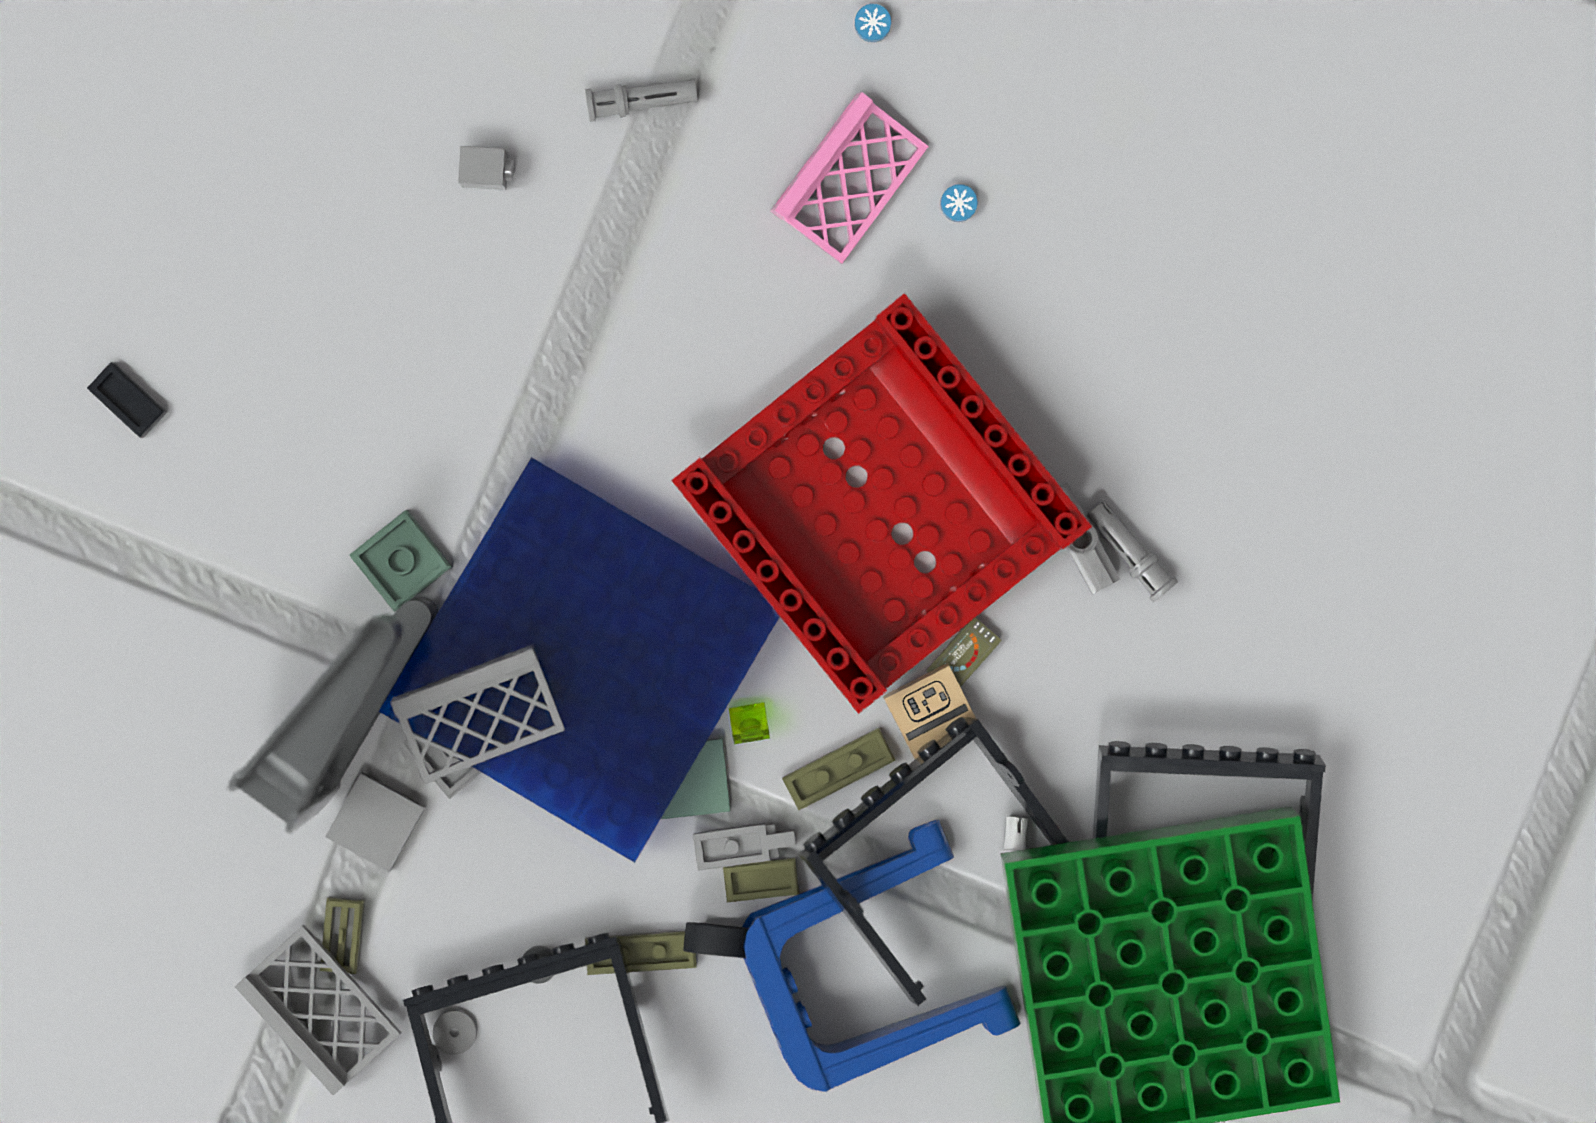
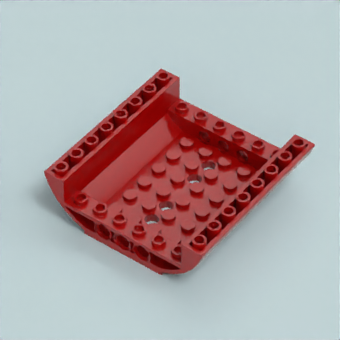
M905 293L876 315L873 322L702 459L699 457L671 480L858 714L888 691L887 688L1057 551L1064 550L1092 527ZM830 438H837L844 444V453L837 459H830L823 452V445ZM854 466L863 468L867 473L866 483L858 488L850 486L846 481V472ZM898 523H905L912 529L913 536L907 544H898L892 538V529ZM922 551L930 552L935 558V566L928 573L918 571L914 565L916 555Z

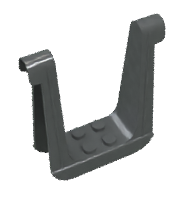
M418 597L406 601L393 616L382 614L368 620L245 767L234 773L227 789L231 792L240 789L286 822L285 831L289 834L316 816L340 789L341 785L339 782L423 640L428 636L438 618L436 604L427 597Z

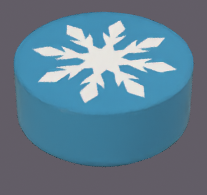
M868 4L857 12L855 30L861 39L873 43L883 40L888 35L891 28V17L883 6Z
M956 184L949 187L943 193L940 205L946 218L953 222H964L974 215L978 201L975 192L970 187Z

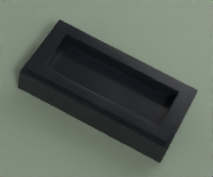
M110 362L87 387L96 398L139 438H144L167 413L160 404L115 362Z

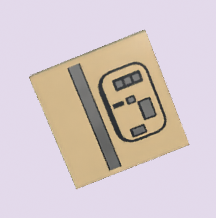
M948 663L883 695L914 759L919 757L917 752L923 745L931 740H936L937 742L947 734L945 729L960 717L976 719Z

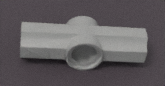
M1068 482L1060 486L1087 519ZM1092 526L1086 531L1089 536L1087 546L1078 549L1071 543L1065 549L1070 553L1091 594H1094L1120 580V577L1100 543L1096 529Z

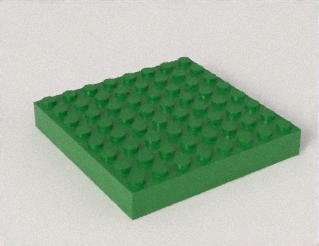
M1292 806L1000 853L1042 1123H1217L1340 1103L1301 818Z

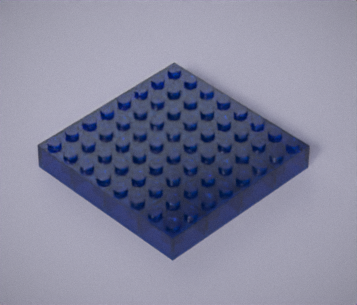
M531 457L379 712L400 724L398 716L395 715L391 705L393 697L533 644L565 730L471 767L635 863L773 631L780 616L757 589ZM534 671L519 676L513 690L533 698L539 686ZM512 679L500 684L509 688ZM493 686L483 690L478 703L498 711L506 692ZM541 691L537 700L546 704ZM477 692L466 696V698L474 701ZM510 694L502 714L522 722L531 703ZM455 700L448 703L443 717L463 725L471 706ZM536 705L526 723L539 730L555 725L550 712ZM442 706L429 711L439 714ZM475 708L467 727L488 735L495 716ZM422 713L408 718L414 733L426 738L429 737L436 719ZM499 719L492 738L508 743L515 739L520 727ZM440 721L432 740L452 749L460 730ZM524 729L521 737L529 735L532 732ZM464 732L456 751L470 757L480 753L485 740ZM488 743V746L485 751L495 748L497 746Z

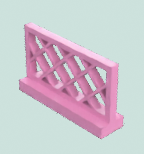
M860 92L854 96L770 212L787 222L842 264L929 146L876 106L867 95ZM871 114L883 121L884 138L866 140L864 123ZM890 128H892L899 135L891 136ZM859 131L860 141L851 142ZM906 139L917 148L909 160L894 162L893 140ZM886 142L889 163L869 166L866 144ZM861 145L864 167L844 169L842 158L844 150L850 146ZM837 161L838 170L830 171V169ZM904 165L896 176L895 166ZM889 167L892 183L886 190L873 192L870 170ZM864 171L867 193L848 195L845 173ZM839 174L842 196L822 199L820 185L825 176ZM816 190L817 200L808 201ZM883 194L881 198L878 200V202L875 204L874 195ZM868 196L870 212L867 217L862 220L851 221L848 199ZM843 200L846 222L826 225L823 203ZM818 204L820 226L806 227L795 217L804 205ZM861 224L853 234L852 225ZM846 226L848 242L839 252L829 245L827 228ZM821 229L822 239L812 231Z

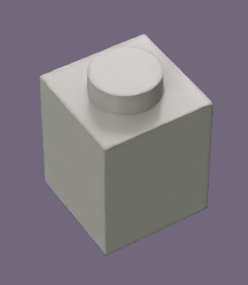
M460 146L458 183L463 188L506 190L507 181L513 180L514 159H508V153L505 148Z

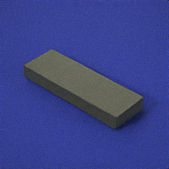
M878 727L782 777V780L799 811L896 760Z
M685 931L610 936V938L617 937L620 939L629 972L697 967L696 953L683 951ZM585 937V945L589 944L588 938L590 937ZM611 959L587 965V975L615 973Z

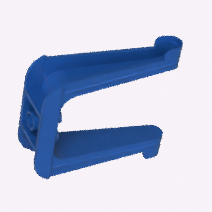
M937 819L910 830L908 840L912 847L911 849L839 877L837 881L843 889L853 895L858 903H861L953 859L954 855L941 822ZM819 885L799 893V895H794L751 912L742 925L744 928H749L744 943L746 958L743 959L781 1054L796 1079L809 1089L827 1092L832 1088L981 1023L987 1031L995 1036L1013 1030L1021 1024L1007 987L1003 985L830 1045L816 1043L809 1038L806 1028L812 1026L810 1018L801 1001L795 1003L792 994L798 992V989L788 968L782 969L780 955L782 947L789 938L841 913L842 910L824 886Z

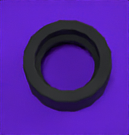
M687 922L683 951L705 955L746 958L744 943L749 928Z

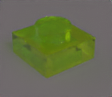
M765 702L729 708L734 745L770 739Z

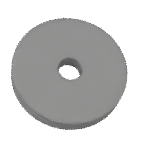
M450 1010L443 1013L433 1026L434 1042L440 1050L447 1054L456 1055L466 1052L471 1048L477 1036L474 1020L470 1015L460 1010ZM456 1028L459 1031V1035L453 1036L451 1029Z

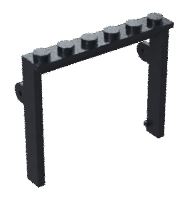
M960 717L949 724L945 729L947 732L945 736L937 742L936 740H931L923 745L917 752L919 757L909 765L905 762L896 767L889 774L891 779L882 787L877 785L866 791L860 798L862 800L861 804L852 811L848 808L839 813L832 820L834 825L825 833L817 832L808 838L803 844L805 849L798 854L908 999L917 1006L927 999L920 991L924 988V985L919 980L914 983L865 918L861 905L849 891L843 889L823 861L972 740L980 748L1051 845L1069 842L1026 785L1021 773L1006 758L981 722L970 717L966 719Z
M1111 741L1108 743V746L1099 745L1093 838L1107 837L1111 771L1306 780L1305 796L1300 797L1299 815L1303 826L1302 832L1313 901L1323 772H1325L1326 768L1321 756L1316 755L1315 751L1296 749L1293 751V754L1279 753L1274 748L1261 747L1257 748L1256 752H1244L1241 748L1235 746H1221L1219 750H1205L1203 746L1196 744H1186L1182 746V749L1168 748L1167 745L1162 743H1147L1145 747H1130V743L1123 741Z
M609 933L595 935L588 938V945L578 948L574 947V943L561 945L552 949L554 955L541 959L538 953L517 959V966L504 969L503 964L482 969L483 976L470 980L468 974L446 980L447 987L434 990L433 985L423 986L411 991L413 997L403 999L404 1007L407 1008L436 1123H452L439 1073L442 1071L441 1058L436 1045L431 1042L425 1013L611 959L651 1103V1107L648 1108L650 1115L654 1114L656 1123L670 1121L619 938H610Z

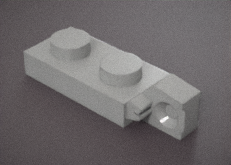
M766 823L693 833L698 871L770 861L771 858L779 857L778 848L796 846L797 844L795 829L776 832L775 824L766 825Z

